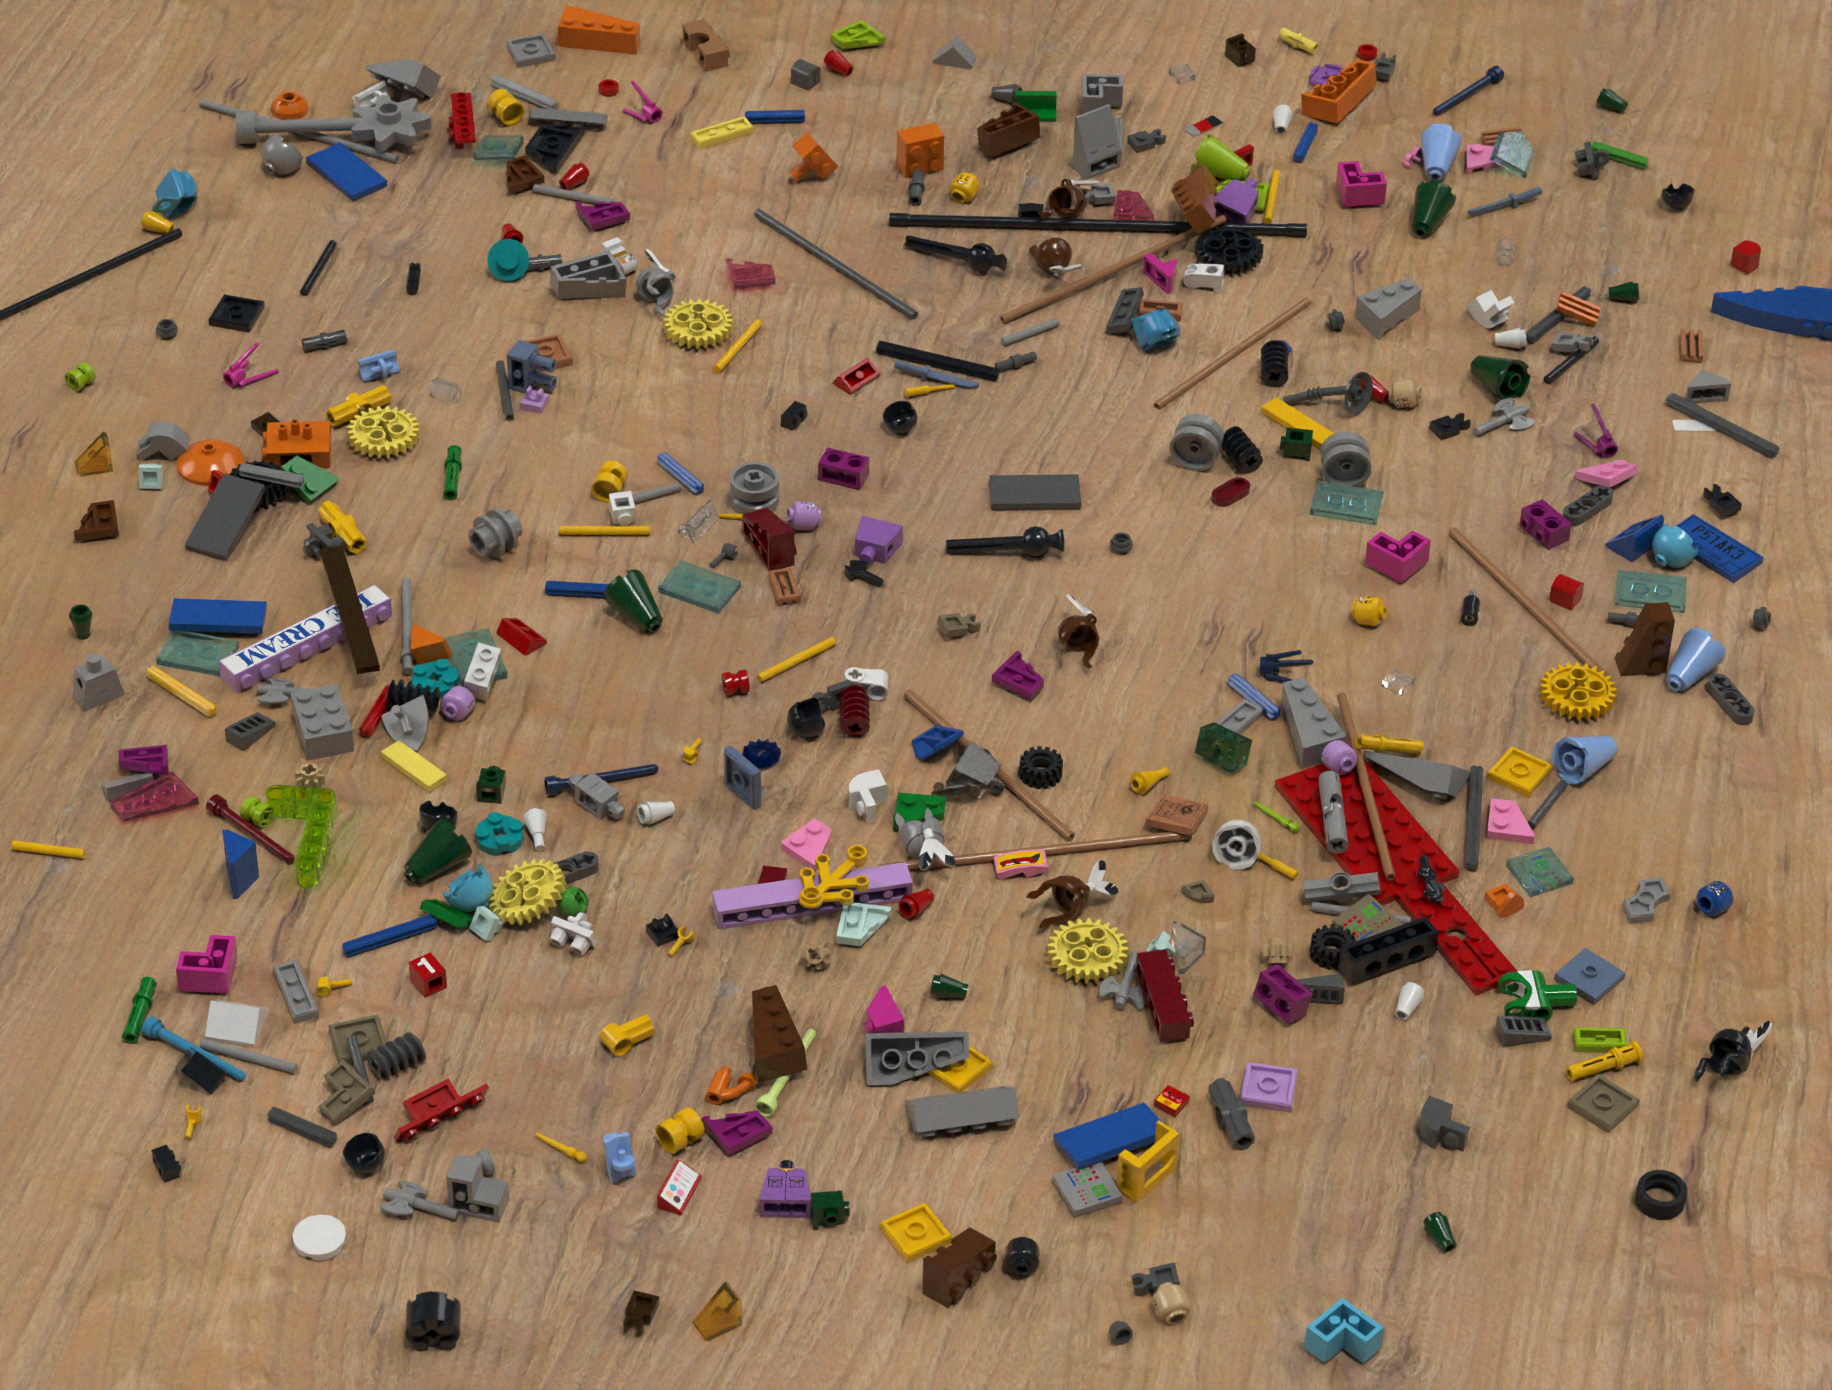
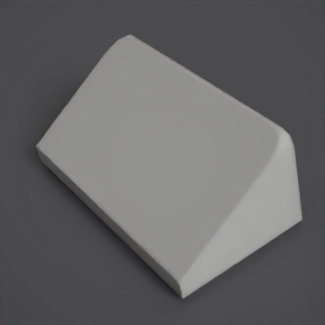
M141 772L101 783L108 801L155 789L153 775L148 772Z

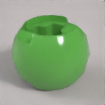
M578 887L565 888V892L560 894L562 900H557L559 911L566 917L570 915L576 917L580 912L584 913L589 903L586 893Z

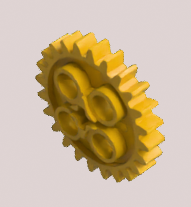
M1567 662L1566 667L1558 664L1557 670L1551 667L1550 673L1545 672L1544 678L1541 679L1539 694H1541V701H1545V707L1552 706V713L1560 711V717L1567 714L1569 720L1576 716L1578 721L1581 720V717H1585L1590 721L1591 716L1599 719L1600 714L1606 715L1607 710H1612V706L1615 705L1617 689L1615 688L1616 683L1611 682V676H1605L1604 670L1597 672V666L1590 669L1588 668V663L1581 667L1578 662L1575 663V666H1571Z

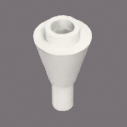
M533 808L523 815V821L534 839L535 850L542 851L545 849L543 836L547 814L543 810Z

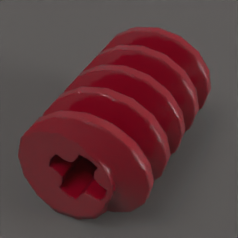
M848 686L840 693V727L845 734L854 737L865 735L870 728V699L860 686Z

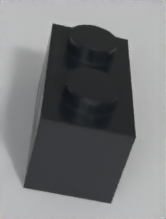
M794 401L781 415V427L792 431L798 427L801 421L807 417V405Z
M167 1144L152 1149L153 1162L164 1183L180 1178L179 1170H181L179 1161H175L173 1150H170Z

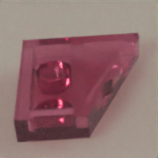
M1118 190L1114 220L1154 221V214L1139 192Z
M726 259V267L734 290L776 284V277L771 265L756 264L745 261L744 265L733 263V259Z

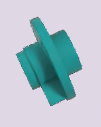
M504 239L495 243L489 250L487 257L488 268L491 273L504 281H514L522 277L528 270L530 262L528 251L524 245L512 239Z

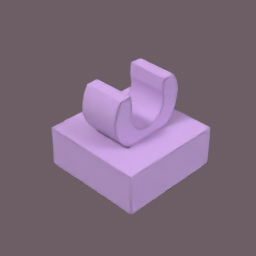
M529 386L520 403L521 410L542 414L549 402V394H545L541 388L538 392L532 391V386Z

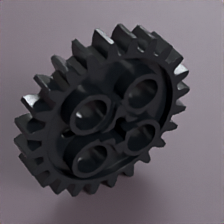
M1226 225L1224 229L1216 226L1215 231L1209 229L1208 233L1202 232V236H1198V241H1196L1195 255L1197 260L1201 261V264L1224 265V274L1227 271L1234 274L1237 270L1243 273V269L1250 271V267L1256 268L1257 263H1261L1263 244H1261V239H1257V234L1251 235L1250 230L1243 232V228L1236 230L1235 226L1231 229H1228Z

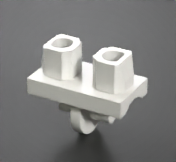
M381 81L353 96L354 107H375L380 95H385L391 100L386 90V82Z
M583 912L577 914L576 917L570 915L567 921L555 916L551 921L554 929L550 940L553 945L563 947L569 938L573 940L570 946L571 950L583 956L589 947L595 949L598 941L594 939V932L591 931L592 924L587 922V914Z

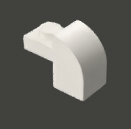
M1492 290L1476 297L1466 307L1476 322L1485 328H1492L1509 319L1507 313L1510 312L1508 308L1515 302L1511 296L1498 301Z
M879 769L861 773L855 776L849 784V810L857 809L859 816H863L866 824L875 823L876 805L886 803L887 784Z

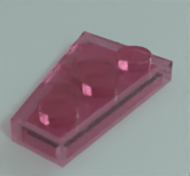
M173 771L110 801L111 809L123 822L199 805L198 797Z

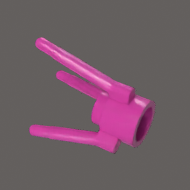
M631 81V84L646 104L642 107V115L625 108L622 111L641 119L644 123L648 120L651 123L658 122L662 117V110L647 97L635 81Z
M256 342L229 367V370L223 373V379L232 388L236 385L243 387L248 383L274 375L279 370L275 369L244 379L246 372L243 368L249 363L245 359L259 346V343Z

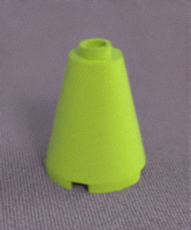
M1207 134V138H1204L1195 155L1196 160H1198L1197 163H1192L1191 171L1194 172L1204 164L1214 177L1225 180L1236 179L1238 181H1245L1250 173V169H1248L1249 164L1211 134Z

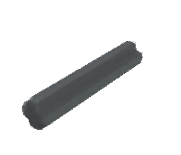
M272 1107L268 1112V1120L329 1147H333L337 1142L336 1132L277 1107Z

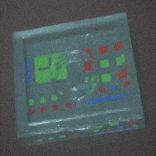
M522 135L484 136L473 153L474 160H514L524 143V138Z
M1550 847L1508 859L1506 862V867L1530 897L1573 884L1574 877Z

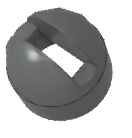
M1115 1321L1109 1328L1110 1337L1117 1345L1127 1343L1133 1336L1132 1329L1123 1321Z

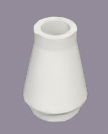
M1278 105L1273 110L1275 132L1280 135L1287 132L1293 116L1290 107L1287 105Z
M1516 328L1495 333L1496 346L1518 349L1526 347V329Z
M644 801L637 807V816L640 823L647 825L675 814V807L672 801Z
M1408 982L1401 987L1397 1008L1394 1012L1397 1018L1408 1020L1412 1012L1424 1000V990L1420 985Z

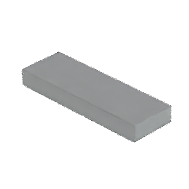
M1244 699L1202 735V742L1221 752L1263 716V709Z
M295 960L273 966L274 976L294 1024L319 1017L317 1006L298 961Z

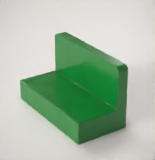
M1016 91V103L1037 114L1039 122L1057 121V91Z

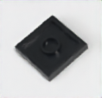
M224 294L209 318V326L250 333L265 308L264 301Z

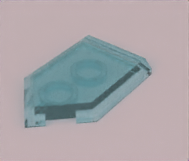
M1521 130L1503 132L1497 136L1490 160L1526 178L1535 151Z

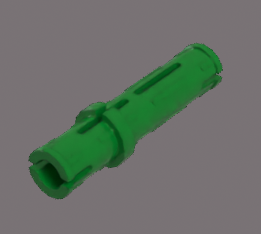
M457 445L448 447V455L444 463L446 474L443 496L447 500L457 498L459 471L462 469V461L460 460L462 449Z
M143 977L137 993L133 996V1006L122 1033V1039L124 1038V1041L134 1044L138 1041L147 1010L153 1004L152 996L157 982L152 977Z

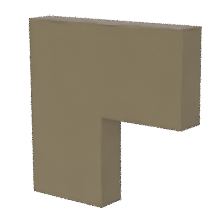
M341 1060L323 1075L325 1080L337 1092L318 1107L337 1126L376 1092L350 1065Z

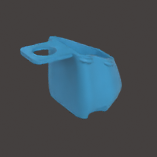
M175 168L171 169L155 190L157 201L153 205L152 211L164 213L166 218H171L189 209L198 197V187L195 179L186 171L179 172Z
M1159 309L1130 320L1137 340L1145 352L1171 344L1178 340L1177 337L1181 336L1180 325L1169 313V310Z

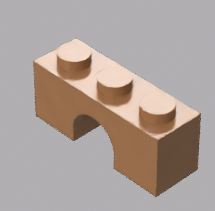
M705 19L682 24L683 42L690 51L698 49V62L706 72L728 66V58H730L729 48L722 43L720 36L716 35L713 27L709 26Z

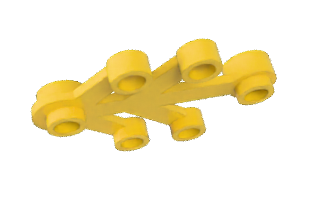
M861 845L849 847L847 860L831 874L829 871L830 857L826 854L817 855L815 857V867L819 870L821 883L817 887L814 886L815 872L812 868L806 867L801 869L800 881L804 883V888L799 894V903L809 909L817 908L823 902L839 901L844 906L851 905L854 902L853 891L849 889H843L840 892L827 891L829 889L854 887L859 892L868 890L869 879L864 875L857 876L856 878L841 879L854 867H862L866 863L867 849Z

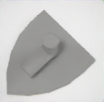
M423 695L401 706L394 705L391 711L381 715L388 734L396 742L400 740L417 752L425 740L429 723L428 708Z

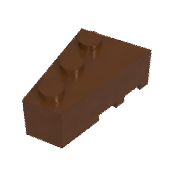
M1013 103L1012 109L1009 111L1003 110L1000 112V117L996 120L991 118L977 128L979 151L989 157H996L1000 153L1014 150L1018 146L1029 144L1033 140L1041 138L1039 116L1020 104Z
M1668 602L1644 605L1633 624L1634 629L1631 635L1625 638L1624 647L1614 657L1620 676L1667 672L1675 619Z
M971 1227L951 1239L952 1245L949 1247H939L937 1249L938 1254L934 1257L927 1255L923 1258L922 1294L948 1309L955 1301L962 1299L971 1284H976L985 1269L991 1268L997 1258V1254H995L996 1241Z

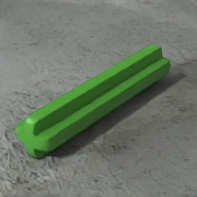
M1593 141L1591 144L1592 153L1597 150H1605L1609 154V159L1641 169H1646L1649 159L1647 157Z

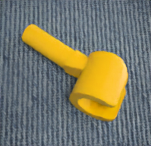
M697 738L692 746H685L683 748L685 755L682 760L690 764L696 762L699 756L696 749L701 744V739Z
M680 927L678 930L679 938L667 954L672 957L684 942H693L695 939L694 931H691L687 937H684L687 927Z
M321 977L318 980L317 994L320 997H327L331 994V988L352 985V980L331 981L328 977Z
M191 1105L186 1106V1121L188 1122L184 1136L186 1140L191 1139L195 1124L202 1121L200 1105L196 1111H191Z

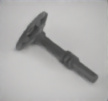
M1358 372L1351 378L1347 386L1320 388L1318 386L1317 389L1314 387L1312 390L1307 389L1306 392L1284 396L1283 400L1287 404L1306 400L1311 402L1313 399H1322L1324 396L1345 395L1344 403L1346 410L1350 414L1357 415L1367 407L1373 389L1372 379L1368 373ZM1362 380H1364L1365 383V391H1363L1361 385Z

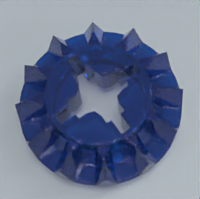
M758 738L756 742L749 741L748 745L744 746L743 756L755 767L767 768L775 765L780 760L781 749L777 747L776 742L770 743L769 739L761 741ZM762 750L765 751V752H762V754H760V756H758V752H761Z

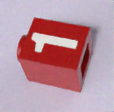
M431 952L409 962L410 981L425 998L447 988L446 970Z

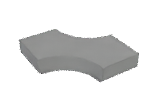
M1663 878L1639 881V892L1632 898L1623 901L1622 908L1630 924L1653 921L1654 908L1662 902L1669 901L1670 893Z

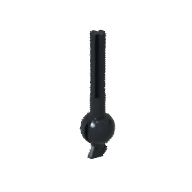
M907 235L905 238V247L968 261L969 266L977 272L989 271L993 266H997L1004 272L1007 269V258L1005 255H995L994 249L985 243H978L971 248H965Z
M1038 526L1028 528L1023 536L946 540L947 553L1024 549L1027 555L1036 558L1047 554L1049 548H1056L1064 552L1065 546L1063 529L1055 534L1048 535L1046 529Z

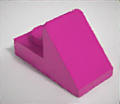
M1152 253L1144 255L1143 273L1167 294L1171 293L1176 278L1177 259L1162 263Z

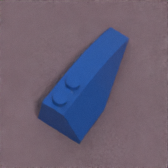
M1796 286L1795 289L1784 290V287L1775 288V291L1755 289L1749 293L1730 291L1718 292L1713 295L1711 313L1775 332L1832 339V289Z

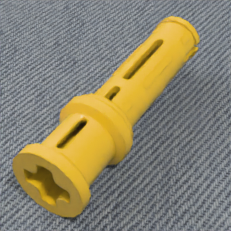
M1631 1041L1629 1045L1621 1048L1613 1047L1607 1054L1567 1066V1077L1571 1082H1574L1575 1080L1611 1068L1620 1070L1623 1069L1624 1065L1633 1062L1641 1063L1643 1061L1642 1049L1636 1041Z

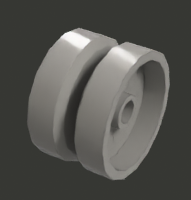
M1187 415L1178 423L1175 434L1170 442L1169 451L1172 459L1179 466L1187 470L1204 471L1215 463L1223 443L1224 433L1221 426L1214 419L1206 415Z
M1346 431L1335 433L1323 442L1320 448L1323 477L1327 483L1336 488L1349 489L1362 485L1369 478L1371 461L1368 443L1365 438L1357 433Z
M748 462L739 465L732 471L730 475V503L735 512L746 514L768 508L772 512L777 509L779 505V475L773 467L765 463Z

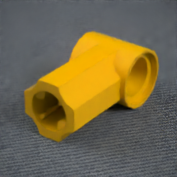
M642 1015L620 1026L617 1023L608 1024L600 1032V1039L615 1056H623L631 1049L632 1044L654 1035L655 1031L651 1019L647 1015Z

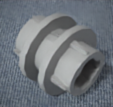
M493 508L487 512L486 516L481 515L474 519L473 529L469 531L468 538L473 549L481 557L488 554L491 557L497 558L503 555L505 550L510 551L516 548L518 543L517 537L522 535L523 529L518 517L510 509L501 511L500 509Z

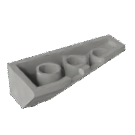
M1369 751L1364 752V756L1417 786L1433 792V797L1447 799L1448 795L1456 797L1470 775V771L1454 765Z
M969 1032L865 1033L867 1085H893L969 1058Z

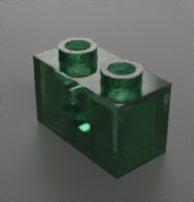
M1212 722L1200 727L1195 753L1202 756L1208 762H1215L1221 765L1227 771H1236L1247 766L1252 740Z

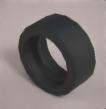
M1666 1170L1647 1172L1639 1179L1635 1195L1636 1205L1642 1213L1650 1218L1658 1220L1675 1218L1683 1212L1688 1192L1686 1184L1681 1177L1673 1172ZM1653 1188H1662L1673 1193L1676 1199L1658 1201L1650 1197L1646 1191Z

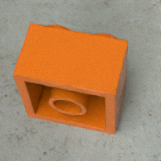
M936 123L897 131L896 165L905 178L912 177V172L916 169L924 171L925 174L944 170V135Z

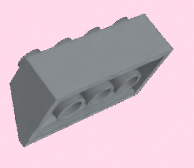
M1012 1086L906 1100L913 1132H921V1137L937 1135L936 1130L946 1129L947 1133L962 1131L961 1126L972 1125V1129L987 1128L988 1122L997 1121V1126L1013 1124L1012 1119L1019 1118L1016 1089Z

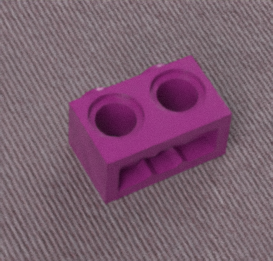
M827 447L818 463V481L861 490L869 476V457Z
M1543 499L1521 509L1519 526L1549 550L1569 541L1572 523Z
M1277 964L1260 972L1253 995L1283 1021L1290 1024L1306 1016L1313 993Z

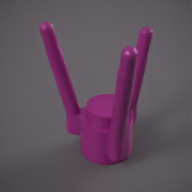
M1592 403L1591 407L1604 435L1597 439V446L1577 432H1574V436L1591 448L1597 456L1602 454L1603 457L1610 458L1617 453L1618 446L1606 428L1596 405Z

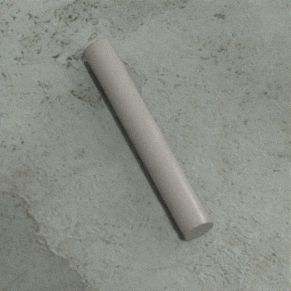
M1054 318L1001 338V344L1006 346L1059 326V320Z
M677 482L632 495L634 504L681 491V485ZM627 501L616 502V506L627 505Z

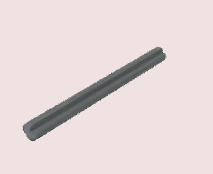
M1675 393L1667 395L1665 401L1667 405L1771 458L1778 455L1779 446Z
M1475 765L1470 768L1465 868L1473 871L1478 869L1483 785L1482 766Z

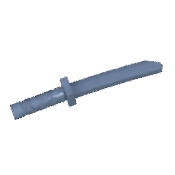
M1536 187L1519 195L1509 193V198L1470 209L1467 213L1470 216H1478L1510 205L1515 209L1518 208V202L1520 203L1534 196L1541 195L1542 189Z
M896 360L894 364L896 369L922 376L921 381L926 382L927 378L966 388L979 387L978 382L932 371L929 365H926L924 369Z

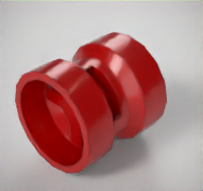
M746 669L738 670L736 674L731 672L722 673V685L725 696L733 695L737 691L741 693L750 691Z

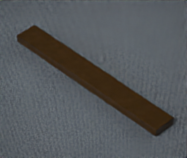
M339 545L319 549L356 674L380 671L378 657L343 547Z

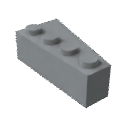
M1305 677L1283 683L1281 705L1287 724L1290 727L1291 738L1294 739L1296 754L1300 759V767L1304 769L1322 764V752L1327 744L1335 740H1341L1346 743V735Z

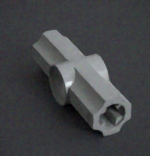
M1337 872L1331 878L1304 880L1306 903L1326 900L1347 903L1353 897L1366 896L1368 893L1370 895H1380L1378 872L1358 875Z

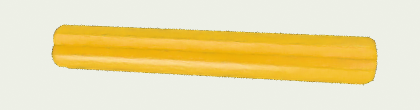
M152 665L150 668H147L148 678L208 717H212L217 713V706L157 666Z

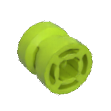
M82 362L76 366L75 370L71 369L66 372L64 378L69 388L73 391H79L85 384L93 382L96 376L93 368L88 363Z
M250 796L243 802L240 816L247 821L253 820L255 825L264 828L272 821L275 811L273 806L267 803L262 804L260 799Z

